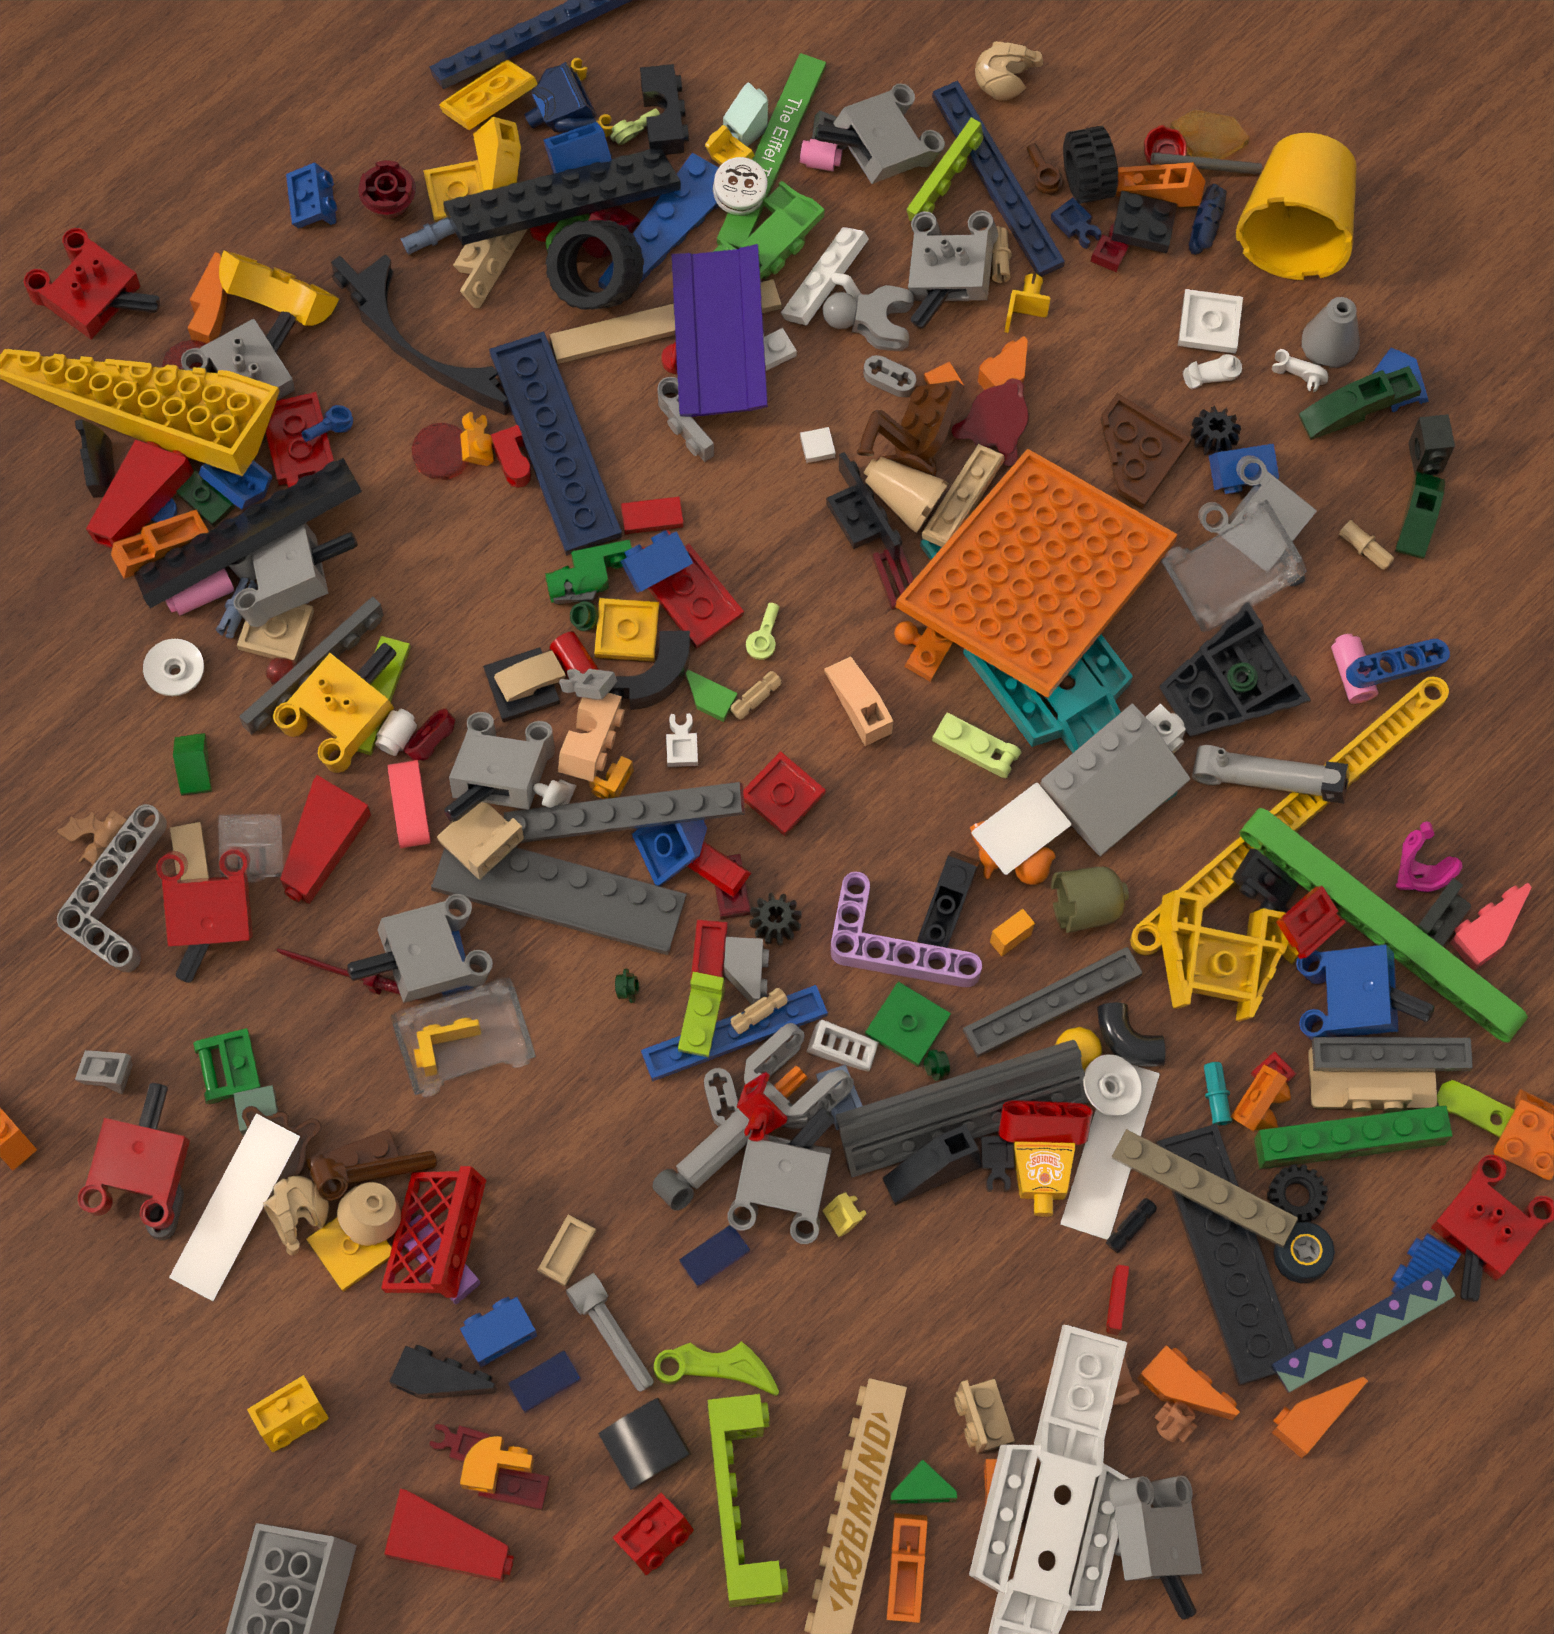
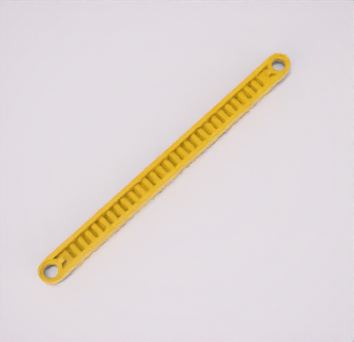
M1433 676L1421 681L1328 761L1348 764L1350 777L1347 789L1442 707L1449 694L1448 685L1444 680ZM1431 686L1437 688L1440 691V698L1437 700L1429 699L1425 695V688ZM1292 792L1269 812L1297 832L1331 802L1323 801L1322 796ZM1240 836L1179 888L1178 891L1205 896L1203 911L1207 910L1211 904L1215 903L1231 887L1236 885V882L1231 878L1250 848H1254ZM1161 905L1133 929L1130 942L1132 948L1138 954L1152 955L1162 947L1159 931ZM1143 931L1152 933L1155 937L1154 944L1150 946L1142 945L1138 940L1139 933Z

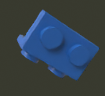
M254 460L243 476L208 464L202 465L198 474L241 510L265 498L272 479V475Z

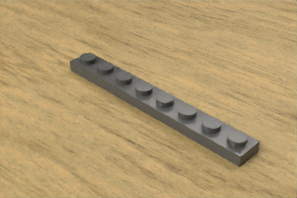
M735 782L556 805L551 808L541 807L504 812V819L509 822L514 818L522 826L524 839L520 843L739 816L745 815L743 784Z

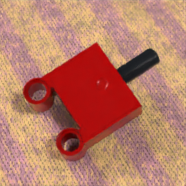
M151 1083L149 1085L139 1125L104 1118L86 1185L78 1194V1204L84 1211L95 1216L106 1214L113 1205L112 1195L108 1191L109 1187L152 1197L146 1200L140 1208V1218L145 1225L156 1230H164L172 1224L174 1220L172 1207L190 1140L185 1136L157 1130L168 1091L167 1086L159 1083ZM95 1192H100L102 1195L100 1205L91 1208L89 1206L90 1196ZM157 1206H162L164 1209L163 1218L158 1222H152L150 1218L151 1211Z

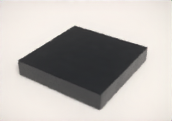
M540 647L483 666L502 722L560 704L554 684L537 688L531 696L507 702L494 678L498 672L523 660L542 654Z

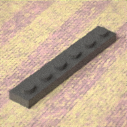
M373 596L239 716L243 727L251 735L257 730H263L270 723L276 707L287 702L329 653L338 659L346 649H353L367 630L371 631L380 624L384 616L381 604Z
M1125 947L964 1027L963 1033L978 1058L1141 977L1143 972L1129 948Z

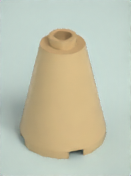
M880 457L878 461L872 459L863 473L868 476L865 482L916 533L922 527L949 485L943 479L884 457Z

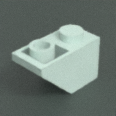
M749 82L744 85L723 117V125L730 130L732 136L747 147L764 134L768 125V98L761 89H755Z

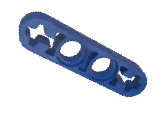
M1430 639L1359 657L1347 667L1346 678L1351 685L1357 688L1381 684L1437 669L1449 659L1450 651L1442 640ZM1430 651L1432 653H1437V655H1431L1427 658L1425 657V655ZM1404 654L1411 655L1416 661V666L1409 665L1405 661ZM1380 660L1390 664L1392 668L1391 673L1385 672L1381 668ZM1369 668L1371 669V671L1366 676L1364 674H1359L1357 672V669L1359 672L1367 671Z

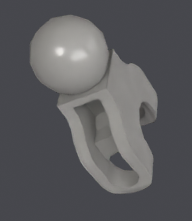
M889 285L882 286L869 295L858 294L857 301L852 295L845 292L834 293L825 301L823 315L826 322L836 329H847L853 325L852 332L865 336L867 341L876 349L903 351L909 346V333L905 328L892 324L887 319V316L890 313H906L914 304V295L908 289Z

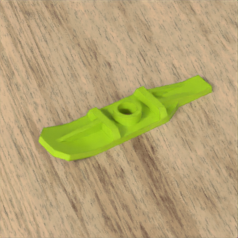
M1454 1080L1443 1083L1437 1094L1439 1106L1446 1105L1448 1112L1469 1121L1499 1138L1514 1112V1109ZM1492 1115H1498L1501 1118L1500 1125H1494L1491 1122L1490 1118Z

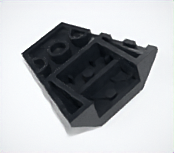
M1249 601L1240 608L1241 610L1232 619L1223 624L1221 629L1209 641L1207 640L1199 647V650L1190 659H1187L1159 686L1175 714L1183 721L1190 738L1311 702L1296 675L1292 677L1264 633V625ZM1241 662L1251 664L1258 674L1256 686L1251 691L1245 693L1234 691L1227 680L1230 668ZM1241 674L1237 677V680L1244 683L1248 680V676Z

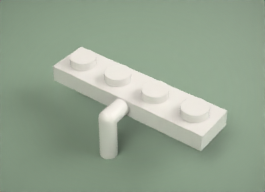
M842 227L782 310L781 314L786 321L807 325L836 284L842 285L847 294L852 295L857 301L858 294H861L852 278L844 273L869 240L864 231Z

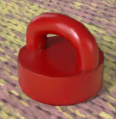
M674 342V344L668 345L663 349L661 357L663 368L669 373L677 374L676 342Z

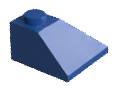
M704 820L644 827L632 833L655 886L661 887L700 856L707 830Z

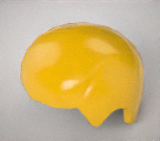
M1083 1027L1067 1029L1058 1037L1055 1044L1075 1040L1081 1051V1063L1084 1072L1094 1059L1102 1056L1100 1039L1091 1030Z

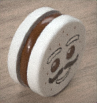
M736 157L725 161L718 168L714 178L713 194L717 204L726 212L734 215H747L761 206L767 190V177L763 168L757 162L744 157Z

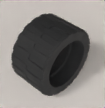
M611 220L574 222L572 225L562 228V231L555 235L553 242L549 245L545 263L547 265V278H549L550 286L557 293V296L571 307H577L581 310H594L622 304L623 301L628 300L639 287V282L643 277L644 265L642 249L638 245L633 233L631 234L623 225H619ZM589 237H597L602 240L609 248L613 258V275L608 286L602 292H593L588 289L581 281L577 271L579 249Z

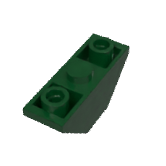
M1416 471L1395 549L1396 552L1420 559L1425 558L1443 500L1445 479Z

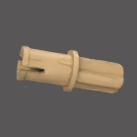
M996 226L998 239L993 244L992 280L1002 283V275H1004L1005 282L1011 278L1009 259L1012 253L1008 249L1007 229Z
M1352 520L1341 529L1339 535L1351 543L1358 550L1359 555L1364 554L1383 570L1392 564L1394 557L1374 541L1376 537L1373 535L1369 536Z

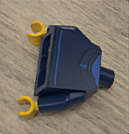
M574 58L571 61V66L564 62L559 66L547 68L537 83L538 85L532 89L531 94L537 106L524 115L533 129L545 122L554 132L565 133L598 122L604 131L605 137L613 133V126L603 125L611 123L612 118L608 114L601 115L598 121L594 118L597 114L581 80L586 78L588 68H582V60L580 58Z

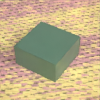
M273 1085L233 1093L239 1129L243 1136L247 1132V1126L242 1118V1112L246 1107L255 1106L266 1116L279 1112Z

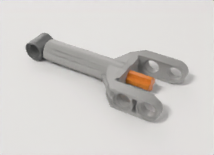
M789 1023L781 1027L746 1059L745 1084L765 1072L771 1077L800 1050L805 1035L796 1024ZM795 1066L774 1086L768 1081L764 1094L787 1116V1122L782 1127L800 1129L809 1122L819 1109L824 1108L830 1112L851 1092L854 1085L853 1079L843 1070L830 1072L792 1106L787 1098L808 1080L803 1071L798 1066ZM738 1109L676 1165L678 1173L673 1169H666L659 1173L653 1181V1190L672 1210L679 1211L685 1208L693 1199L694 1191L692 1188L697 1190L747 1144L748 1136H745L744 1130L749 1119Z

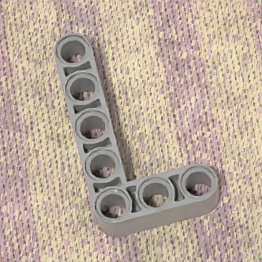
M149 804L141 805L134 810L57 915L58 926L64 932L122 972H131L139 966L141 961L140 952L136 947L98 920L167 827L165 816ZM150 815H155L154 824L150 827H144L145 819ZM131 840H136L137 845L135 849L131 852H125L126 844ZM112 865H118L117 873L113 877L107 878L108 868ZM93 890H99L98 899L95 902L88 903L89 894ZM75 915H80L79 924L74 928H70V919ZM99 932H104L103 942L99 945H94L93 939L95 935ZM128 949L129 956L127 960L118 963V954L122 950Z

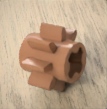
M1167 1401L1155 1415V1419L1160 1421L1156 1426L1157 1431L1170 1442H1175L1178 1438L1185 1442L1197 1428V1425L1192 1422L1195 1419L1193 1410L1183 1402H1176L1172 1405V1403Z

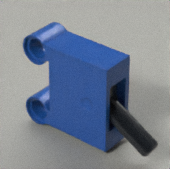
M1387 945L1326 952L1315 950L1307 958H1297V969L1308 981L1313 984H1320L1326 981L1328 1016L1320 1010L1311 1009L1306 1011L1300 1018V1029L1311 1041L1314 1037H1350L1399 1031L1397 1010L1424 1022H1428L1433 1016L1434 1006L1396 989L1394 953ZM1320 961L1316 971L1308 972L1311 963ZM1323 1021V1026L1318 1032H1311L1315 1022Z

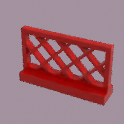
M460 1166L459 1171L412 1172L401 1211V1221L396 1230L381 1290L385 1293H441L445 1298H457L487 1181L472 1166ZM452 1181H456L454 1191L446 1197L442 1189ZM420 1182H430L432 1187L419 1197L417 1193ZM439 1194L442 1201L431 1211H428L425 1204L435 1195ZM421 1208L425 1216L411 1226V1216ZM448 1208L449 1212L446 1221L438 1226L434 1219ZM431 1223L435 1230L421 1241L417 1233ZM440 1237L439 1250L431 1256L426 1248ZM411 1238H414L417 1245L404 1256L402 1253L404 1244ZM423 1252L427 1260L413 1270L409 1263ZM405 1267L409 1275L400 1283H394L396 1274ZM433 1267L434 1270L430 1283H422L419 1277Z

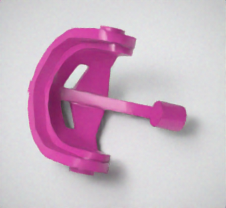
M1423 822L1420 825L1421 831L1414 830L1403 843L1398 882L1396 883V888L1399 890L1414 889L1426 892L1438 890L1448 885L1452 878H1455L1462 869L1461 860L1451 856L1445 858L1437 865L1428 866L1414 860L1424 841L1434 836V830L1430 822ZM1422 875V878L1416 879L1414 876Z

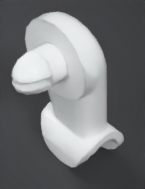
M1284 349L1276 352L1275 360L1281 363L1273 364V372L1283 374L1288 371L1307 382L1308 391L1313 386V392L1318 390L1319 385H1324L1328 382V373L1321 366L1291 357Z
M1226 354L1218 359L1199 365L1197 361L1191 363L1184 369L1183 377L1190 389H1196L1202 386L1203 383L1236 379L1242 371V364L1237 357Z
M552 780L549 786L542 783L535 784L533 790L536 794L544 797L542 805L551 808L556 805L569 804L577 785L564 780H559L558 782Z

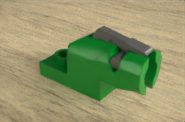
M630 539L572 551L573 568L565 566L556 571L545 573L551 603L591 602L594 600L596 593L609 589L606 568L617 569L623 567L620 561L627 558L624 552L632 548Z

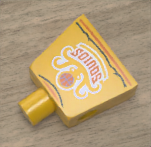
M1014 1142V1167L1019 1196L1022 1199H1034L1035 1216H1052L1053 1200L1065 1199L1069 1186L1075 1143Z

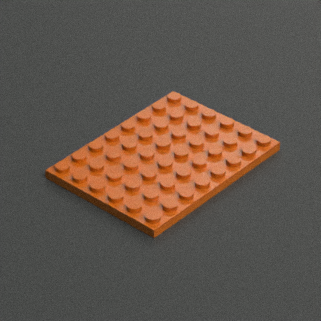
M1027 449L896 600L895 607L1049 698L1174 545L1178 534Z

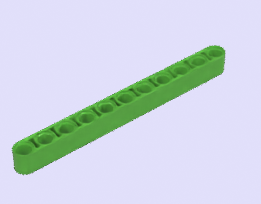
M1258 808L1240 830L1239 834L1246 843L1260 851L1310 892L1314 887L1323 886L1336 906L1338 915L1378 946L1387 945L1393 951L1394 958L1497 1039L1509 1043L1528 1019L1526 1012L1268 810Z

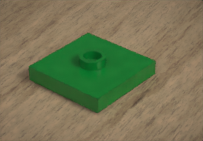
M897 982L867 1028L865 1035L918 1067L947 1023L951 1013L902 983Z

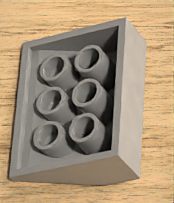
M1132 703L1042 779L1040 786L1071 822V826L1101 857L1188 783L1190 777L1153 724Z
M256 1523L226 1634H333L357 1545L333 1536Z

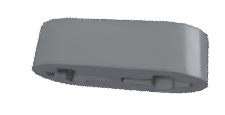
M879 355L871 356L865 361L863 374L865 380L871 385L898 397H908L914 391L916 375L909 368ZM877 366L882 368L881 372H878L876 375L872 374V369H876ZM903 378L908 380L907 384H904L902 387L898 386V381H902Z
M714 1068L705 1075L704 1089L712 1119L719 1127L726 1121L723 1116L717 1115L721 1113L720 1102L726 1101L728 1110L736 1112L738 1110L736 1107L738 1100L730 1074L724 1069ZM714 1077H719L721 1081L727 1082L723 1084V1095L718 1096L717 1088L715 1086L710 1087Z

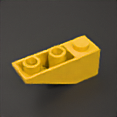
M492 117L473 134L484 191L517 183L521 152L516 123Z

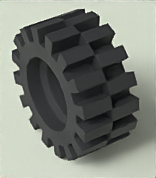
M1297 1164L1289 1168H1283L1276 1174L1269 1185L1267 1199H1270V1204L1298 1218L1297 1223L1310 1222L1315 1220L1324 1209L1328 1196H1326L1328 1189L1327 1186L1323 1185V1177L1316 1175L1317 1171L1315 1169L1310 1171L1307 1170L1306 1165L1297 1167ZM1292 1184L1303 1185L1309 1192L1308 1203L1299 1207L1290 1204L1285 1194L1287 1187Z

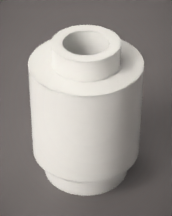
M404 709L392 710L376 735L378 738L375 742L376 746L393 756H396L399 751H403L417 728V724L414 722L415 717Z

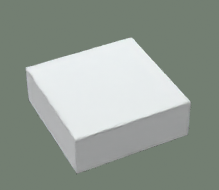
M829 427L800 433L806 463L835 458L836 453Z

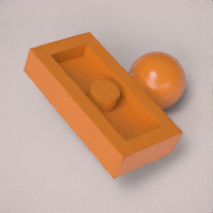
M910 621L899 623L894 631L895 638L900 644L916 645L904 667L930 682L953 641L928 626L923 635L918 633L916 625Z

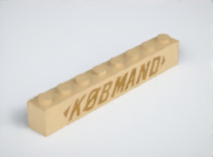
M870 1378L868 1379L867 1387L860 1386L856 1405L862 1406L860 1419L853 1417L849 1437L855 1438L852 1450H845L841 1469L848 1470L845 1483L838 1481L834 1501L840 1502L838 1515L831 1514L827 1533L833 1534L830 1547L823 1546L819 1566L825 1567L823 1580L816 1579L812 1599L818 1600L815 1613L808 1612L804 1632L810 1634H852L907 1387Z

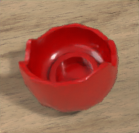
M1160 125L1149 131L1145 138L1144 156L1150 165H1155L1150 162L1152 153L1186 156L1187 142L1179 130Z

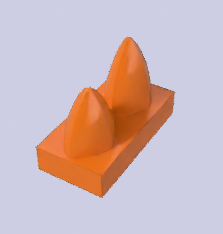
M1264 1064L1232 1113L1231 1118L1253 1132L1254 1130L1278 1128L1276 1117L1269 1107L1271 1103L1279 1104L1291 1100L1290 1089L1286 1083L1287 1078Z

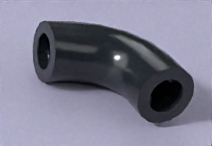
M1113 1002L1097 1007L1098 1023L1103 1041L1114 1055L1122 1057L1134 1065L1146 1067L1165 1065L1166 1051L1163 1035H1141L1134 1031L1130 1025L1127 1004Z

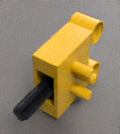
M383 643L357 673L329 653L287 702L276 707L273 714L274 722L285 735L296 737L300 736L307 728L306 717L309 716L336 738L326 739L318 747L319 759L331 772H344L350 766L351 759L358 751V748L394 709L390 701L372 687L371 684L397 654L390 645ZM296 715L293 723L285 725V720L288 716ZM341 751L339 758L329 761V756L332 752Z

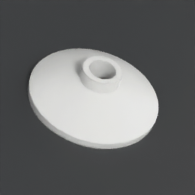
M168 639L156 644L147 653L143 664V673L148 685L157 693L165 696H179L188 693L198 685L204 673V661L200 651L192 643L182 639ZM174 668L181 669L180 673L176 675L170 674Z
M1116 1055L1099 1056L1085 1070L1083 1085L1086 1096L1090 1103L1100 1112L1110 1116H1122L1131 1112L1138 1105L1142 1094L1141 1080L1135 1068L1122 1057ZM1105 1084L1110 1087L1111 1093L1106 1089Z

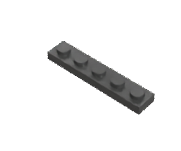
M1314 1037L1312 1039L1313 1071H1471L1473 1068L1471 1038Z

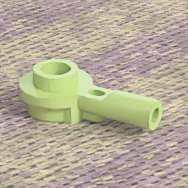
M655 108L640 116V119L634 122H627L626 120L618 122L612 127L611 140L616 141L619 146L627 143L645 129L644 127L647 126L646 117L660 115L659 111Z
M768 603L760 630L750 634L746 640L748 654L758 660L769 658L775 651L776 642L771 632L780 608L775 603Z

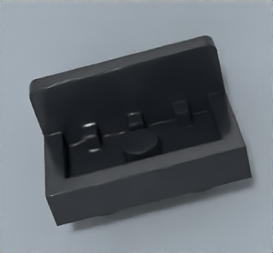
M1250 848L1231 878L1240 886L1238 890L1243 895L1253 900L1256 899L1261 903L1260 909L1265 908L1284 913L1290 910L1285 905L1299 885L1260 851Z

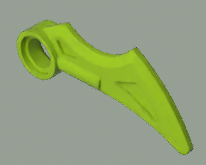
M742 1341L732 1349L721 1353L703 1351L690 1342L674 1350H664L655 1358L654 1374L660 1382L665 1384H675L684 1375L716 1377L744 1382L774 1396L779 1394L777 1385L764 1363ZM668 1358L674 1359L679 1364L678 1372L671 1376L665 1375L660 1369L663 1360Z

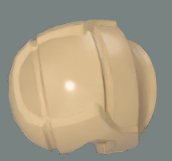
M993 42L992 47L983 51L977 60L975 68L977 83L984 92L996 100L1013 99L1026 89L1022 80L1014 74H1020L1028 70V68L1041 67L1043 65L1042 54L1039 51H1032L1023 45Z
M291 1176L288 1179H282L273 1186L274 1196L263 1202L264 1209L274 1224L283 1245L286 1246V1251L289 1255H296L299 1252L300 1244L296 1239L298 1219L304 1217L311 1225L322 1229L330 1209L329 1201L320 1196L312 1180L302 1176Z

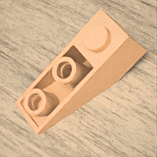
M852 657L824 669L864 746L892 734L893 719L880 695Z

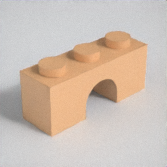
M607 693L602 700L582 697L577 712L576 728L589 733L568 731L560 751L559 773L593 782L597 771H603L607 760V753L605 751L607 748L612 749L616 737L615 726L621 727L625 710L620 709L622 696Z

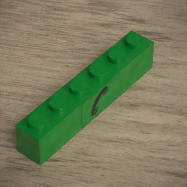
M1445 1105L1263 1129L1258 1131L1254 1142L1259 1169L1441 1146L1445 1145L1453 1135L1447 1106Z

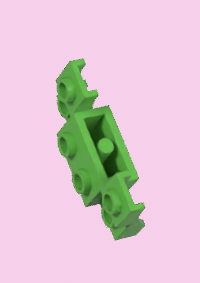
M783 181L779 183V187L772 194L762 200V205L773 214L740 246L741 248L758 244L761 279L768 278L772 273L774 275L777 274L785 265V260L791 254L796 255L803 248L805 235L824 217L825 209L816 201L799 194ZM722 239L720 245L713 252L736 248Z

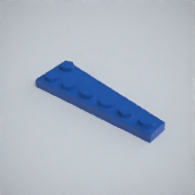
M694 153L689 156L677 173L681 182V190L662 194L633 233L638 245L642 249L641 253L644 258L643 277L639 284L650 274L651 270L659 266L666 259V255L676 245L679 246L686 239V235L695 226L698 227L714 208L717 209L719 207L713 194L714 178L719 167ZM613 261L598 281V285L602 289L608 286L612 278Z

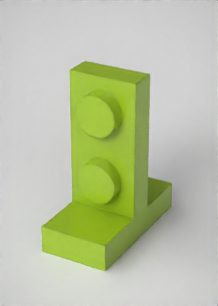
M693 972L690 983L691 992L678 1051L709 1058L720 1005L724 999L725 982L722 977Z

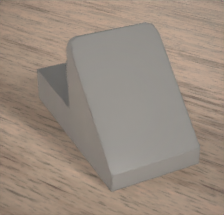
M85 1050L75 1080L82 1084L105 1086L119 1094H123L133 1066L131 1056L126 1053Z

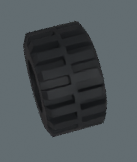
M1096 126L1066 133L1063 143L1064 166L1069 188L1076 201L1082 204L1115 197L1118 188V166L1114 146L1106 129L1103 126Z

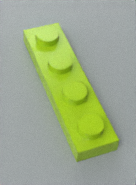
M972 117L912 200L906 209L910 221L920 212H933L935 208L934 203L940 195L944 196L951 185L950 180L955 173H960L964 169L969 153L972 149L976 150L983 140V132L979 121Z

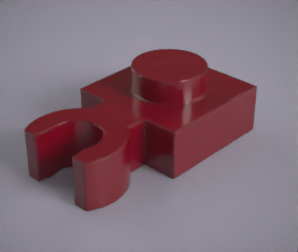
M1113 223L1108 237L1102 235L1090 262L1117 273L1129 245L1111 240Z
M436 1424L435 1430L443 1432L445 1439L441 1443L430 1441L429 1445L437 1451H443L447 1448L451 1449L449 1458L464 1463L470 1449L476 1443L491 1437V1435L460 1425L457 1434H453L447 1426Z

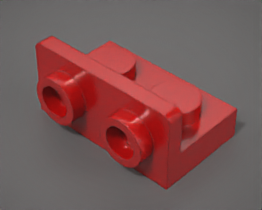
M660 1493L612 1538L636 1563L639 1569L645 1575H648L652 1570L660 1567L664 1559L677 1547L682 1546L694 1529L685 1516Z

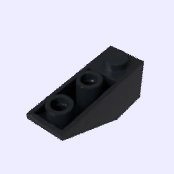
M954 851L949 853L917 942L948 948L981 861Z
M965 1124L936 1137L882 1179L896 1206L982 1168L979 1149Z
M415 1345L414 1349L405 1346L389 1381L392 1387L419 1399L493 1394L497 1390L495 1383L491 1382L492 1377L478 1370H474V1373L471 1374L461 1369L463 1366L461 1363L445 1357L444 1361L432 1357L433 1352L420 1345Z

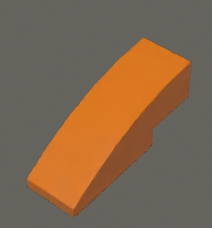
M217 252L212 256L190 298L195 315L188 326V331L192 342L202 346L219 337L226 312L227 292L222 288L219 279L221 255Z
M193 510L142 527L141 534L114 542L111 556L125 579L134 576V573L144 564L157 561L164 557L171 549L180 548L191 542L195 536L201 533H208L209 531L197 510Z
M894 1513L887 1620L920 1623L927 1515Z

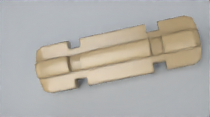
M768 672L763 677L764 680L762 682L758 681L742 695V700L738 699L731 705V712L736 718L743 719L749 714V709L753 710L770 695V691H775L781 685L782 680L775 672Z
M776 988L769 993L768 998L764 996L746 1008L743 1014L739 1013L731 1018L732 1027L738 1034L743 1033L749 1029L750 1024L754 1026L772 1014L774 1008L779 1009L788 1002L787 996L780 988Z

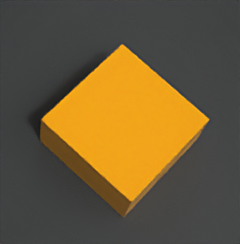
M1021 909L992 931L990 943L1002 957L1032 935L1035 923L1025 910Z

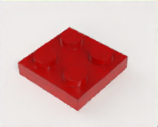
M780 751L743 789L744 802L782 835L786 836L826 794V789Z

